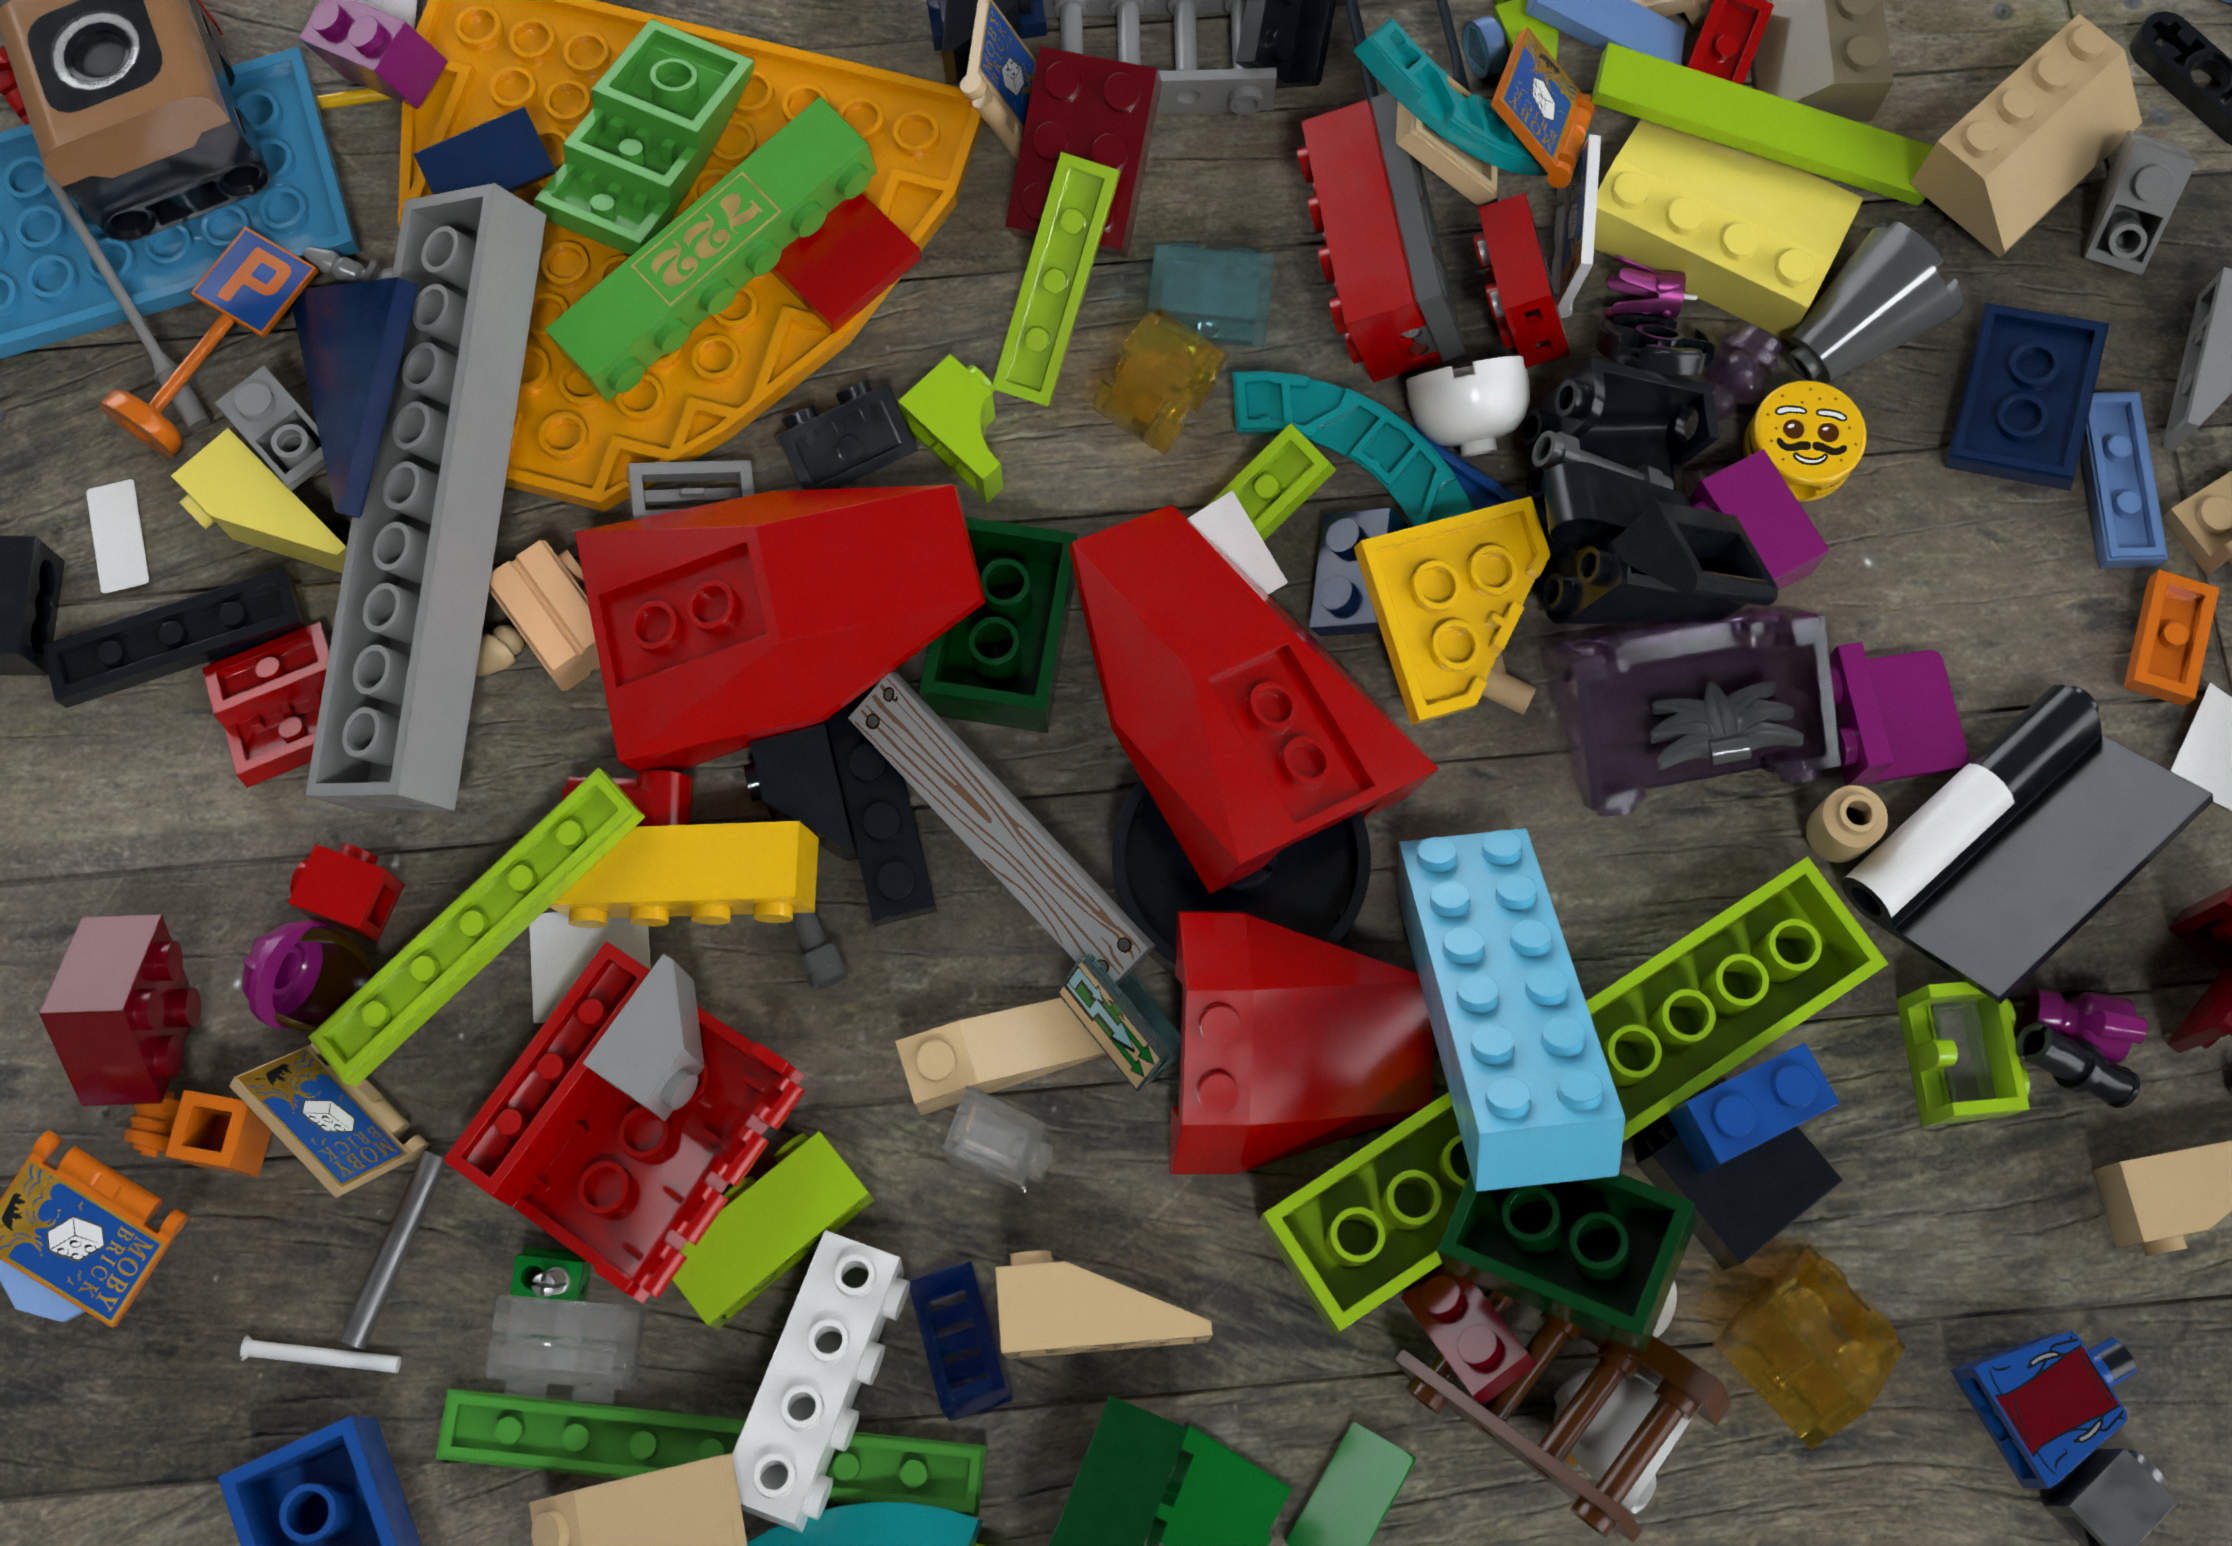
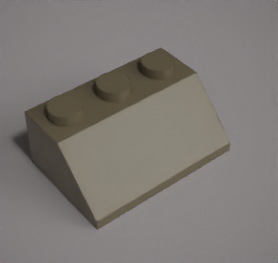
M1765 0L1775 5L1751 63L1754 89L1854 121H1872L1894 82L1883 1Z

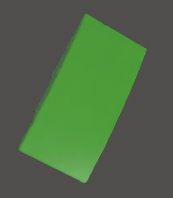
M650 19L592 88L593 109L563 143L565 162L534 199L535 208L547 214L546 220L632 256L667 226L701 173L754 71V60Z

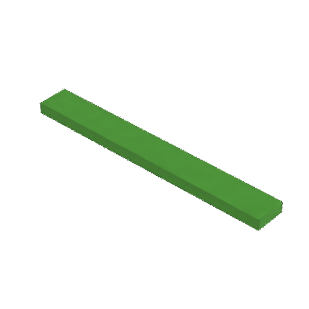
M448 1389L435 1459L623 1479L720 1455L733 1454L746 1420ZM854 1432L845 1452L835 1449L825 1476L833 1478L828 1501L853 1504L869 1502L915 1503L945 1508L968 1516L979 1517L987 1446Z

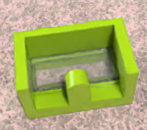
M1967 982L1926 985L1896 999L1921 1127L2005 1118L2030 1109L2028 1102L2030 1081L2028 1072L2017 1055L2014 1036L2016 1015L2014 1007L2008 998L1999 1004Z

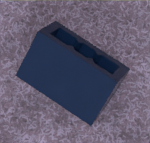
M525 107L516 109L413 153L433 195L496 183L512 193L556 173Z

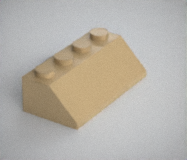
M2079 13L1937 141L1910 184L2000 258L2122 144L2128 130L2135 132L2141 125L2142 119L2125 49Z

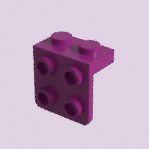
M1863 642L1838 645L1817 668V691L1826 709L1832 732V750L1837 763L1840 765L1845 786H1861L1960 770L1968 763L1969 753L1945 664L1938 652L1925 650L1867 659Z

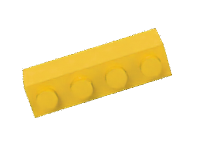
M800 821L635 827L559 897L550 908L568 917V924L581 928L607 927L608 918H629V922L635 925L659 927L668 925L669 917L691 916V921L700 924L723 925L731 922V915L754 914L753 918L760 922H791L793 920V913H815L819 837Z

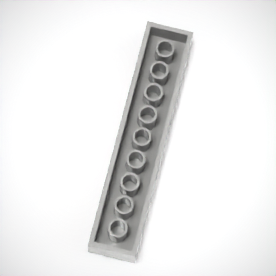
M496 183L404 201L392 278L399 277L417 284L418 293L363 514L360 518L352 517L305 795L306 797L362 812L455 811L547 215Z

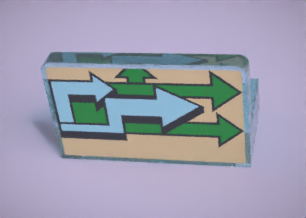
M1086 954L1075 963L1056 992L1137 1092L1180 1062L1181 1035L1130 973L1117 986L1092 954Z

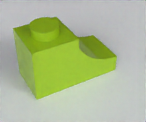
M949 354L898 400L899 409L911 435L980 499L988 504L1004 489L1001 463L990 452L984 440L987 426L996 419L993 399L994 387L986 375L976 366L969 365L965 368L957 359Z

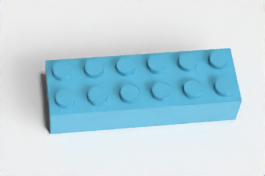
M1527 828L1399 841L1397 898L1476 1192L1619 1176L1625 1115Z

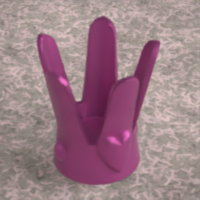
M1616 254L1615 257L1618 262L1634 269L1621 268L1619 276L1608 277L1606 280L1607 286L1614 291L1646 299L1617 302L1611 308L1605 310L1604 316H1619V314L1653 313L1662 317L1676 319L1680 313L1683 299L1695 301L1697 300V295L1685 293L1686 277L1684 272H1660Z

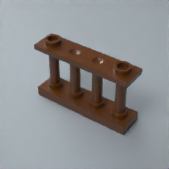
M1489 1288L1484 1293L1501 1318L1512 1303L1516 1305L1521 1304L1520 1301ZM1544 1311L1540 1315L1544 1323L1525 1348L1537 1365L1484 1406L1453 1385L1458 1376L1441 1352L1432 1365L1428 1367L1406 1350H1401L1395 1361L1411 1379L1405 1389L1415 1399L1436 1414H1439L1444 1406H1446L1575 1500L1570 1510L1600 1535L1607 1537L1614 1528L1633 1543L1642 1531L1628 1510L1620 1504L1681 1418L1690 1420L1694 1413H1697L1714 1426H1717L1732 1404L1720 1379L1653 1335L1646 1353L1643 1354ZM1581 1335L1599 1347L1596 1356L1600 1361L1539 1445H1536L1506 1422L1566 1340L1575 1342L1577 1337ZM1637 1373L1657 1386L1653 1394L1658 1400L1598 1484L1593 1486L1562 1462L1622 1379L1631 1380Z

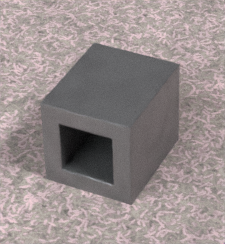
M2097 1449L2043 1506L2081 1546H2138L2178 1502L2161 1486L2164 1482L2161 1472L2140 1453L2134 1450L2127 1451L2126 1449Z

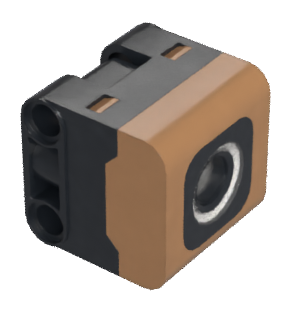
M11 0L1 6L0 33L42 163L50 176L109 238L122 242L143 239L253 196L264 190L269 184L271 176L255 131L238 109L231 90L235 81V75L219 30L196 0Z

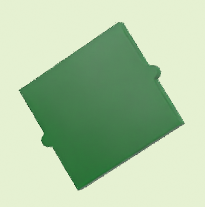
M1189 1425L1181 1449L1194 1454L1174 1507L1172 1508L1160 1502L1155 1517L1168 1522L1160 1543L1164 1546H1268L1271 1542L1268 1532L1292 1488Z

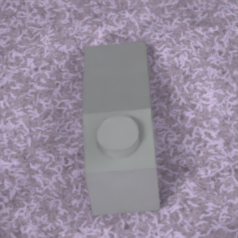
M2224 267L2197 297L2162 448L2174 451L2232 393V269Z

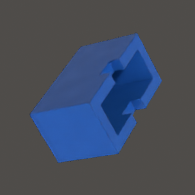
M1806 1042L1682 1103L1667 1113L1698 1172L1702 1174L1839 1105L1840 1102Z

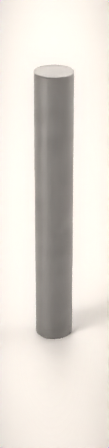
M425 1150L423 1151L339 1341L365 1350L447 1163L443 1161V1157Z

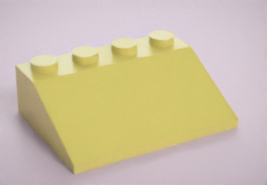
M1641 119L1616 156L1598 188L1594 249L1615 259L1616 254L1660 272H1684L1686 277V293L1697 295V298L1788 341L1809 309L1864 198L1807 171Z

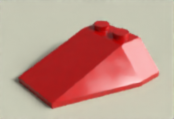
M1177 911L1175 977L1183 985L1179 1106H1171L1170 1174H1238L1409 1118L1432 1103L1434 1033L1418 973L1245 912Z

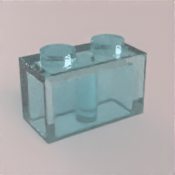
M1178 242L1170 246L1155 244L1148 303L1147 336L1264 348L1274 255L1259 254L1257 251L1248 248H1235L1230 251L1201 249L1199 246L1187 242Z

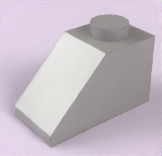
M662 954L582 1063L663 1121L667 1120L673 1110L680 1109L690 1100L698 1085V1075L705 1067L694 979L665 954Z

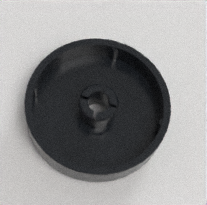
M1142 779L1138 781L1129 794L1115 829L1112 872L1118 906L1156 945L1148 955L1173 975H1175L1177 911L1245 912L1341 946L1356 921L1369 885L1371 850L1369 835L1361 812L1282 849L1261 870L1211 894L1207 891Z

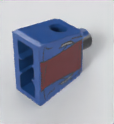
M2073 1331L2048 1334L1965 1363L1952 1369L1951 1373L2022 1488L2049 1489L2058 1484L2126 1423L2128 1419L2127 1412L2112 1390V1387L2136 1374L2137 1366L2127 1348L2114 1337H2109L2087 1350L2077 1334Z

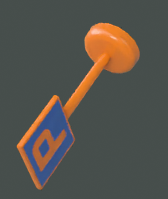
M245 226L190 292L193 298L221 313L218 319L148 404L129 392L116 389L107 394L99 404L100 408L111 420L138 441L163 456L174 457L183 444V437L172 422L161 414L162 411L235 322L264 339L319 272L318 269Z

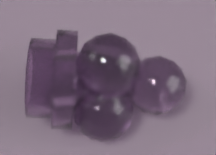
M1741 324L1736 333H1728L1721 343L1720 347L1723 351L1718 352L1715 368L1708 373H1704L1705 380L1712 385L1717 421L1730 417L1734 413L1737 401L1743 404L1759 401L1767 389L1766 377L1772 376L1779 365L1777 356L1781 352L1782 346L1774 337L1758 327L1750 324Z

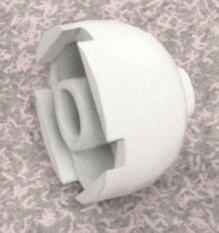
M1505 356L1473 361V366L1454 370L1452 366L1407 379V399L1414 423L1425 438L1437 445L1460 446L1461 457L1497 451L1496 439L1513 432L1525 418L1530 402L1529 376L1527 369H1525L1523 356Z

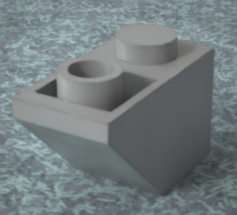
M2127 131L2101 188L2083 254L2085 258L2143 275L2197 163L2185 147Z
M264 365L214 402L291 491L325 466L317 425Z

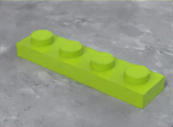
M1061 152L992 384L994 390L1047 407L1051 405L1121 175L1120 170Z

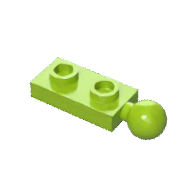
M1290 423L1208 505L1233 490L1260 537L1265 541L1336 471V468Z

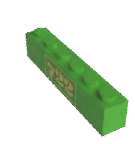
M820 96L545 328V331L564 358L607 403L618 393H625L631 390L640 382L646 369L664 354L673 353L681 348L688 340L694 328L708 316L724 311L732 303L736 293L755 276H762L771 271L779 262L782 250L799 236L808 237L814 234L823 225L828 212L843 200L855 198L866 189L871 177L877 173L868 143Z

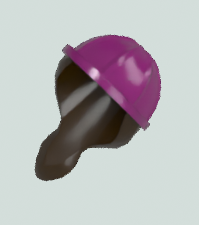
M319 921L290 922L273 929L264 936L258 937L253 942L251 951L243 959L242 989L249 1000L250 1011L258 1021L276 1029H294L309 1032L315 1031L367 983L376 972L359 943L346 935L333 931L326 924Z

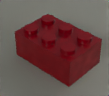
M1040 46L1005 225L1015 237L1035 240L1060 154L1065 152L1121 171L1097 253L1128 258L1162 87L1158 68Z

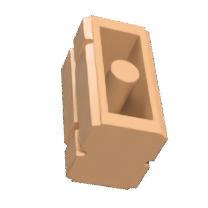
M539 540L516 555L514 561H507L492 571L489 592L561 691H568L590 676L591 671L600 669L587 596L580 588L584 584L581 567L568 550L557 556L546 540Z

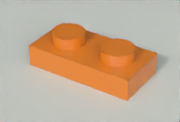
M2160 569L2148 578L2123 688L2184 707L2196 698L2219 587Z

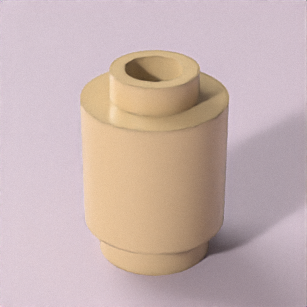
M1856 785L1841 787L1831 793L1810 814L1806 823L1807 840L1814 852L1823 859L1835 863L1850 862L1858 858L1884 835L1888 825L1887 809L1879 796L1865 787Z

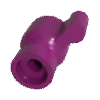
M2033 988L2027 996L2023 1009L2022 1031L2032 1023L2042 1022L2071 1040L2084 1039L2097 1045L2104 1053L2105 1058L2116 1063H2120L2126 1058L2132 1043L2142 1044L2147 1034V1020L2136 1016L2133 1001L2128 998L2086 991L2068 1001L2059 992Z

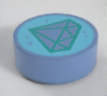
M1490 15L1466 22L1462 32V43L1467 63L1472 72L1481 79L1503 72L1508 61L1509 52L1507 39L1499 22Z

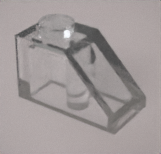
M966 1086L942 1151L951 1167L1025 1194L1030 1179L1042 1182L1055 1145L1045 1142L1048 1134L1046 1123L978 1089Z

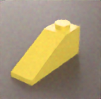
M229 428L224 430L171 475L188 493L179 503L205 530L216 522L233 540L343 573L347 547Z

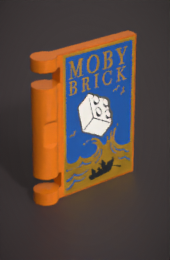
M1527 27L1518 33L1490 105L1546 170L1549 184L1555 188L1567 187L1572 179L1573 170L1576 167L1596 104L1591 103L1592 97L1590 95L1582 94Z
M48 1130L37 1140L32 1153L0 1200V1259L108 1326L116 1327L175 1236L186 1224L189 1216L176 1208L166 1217L160 1230L149 1225L148 1222L156 1214L163 1202L161 1198L77 1146L72 1147L64 1155L58 1168L47 1162V1160L61 1144L62 1137Z

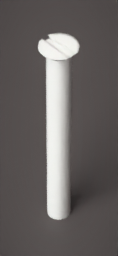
M249 1334L245 1335L240 1348L241 1361L248 1357L391 1373H398L401 1366V1356L252 1340Z

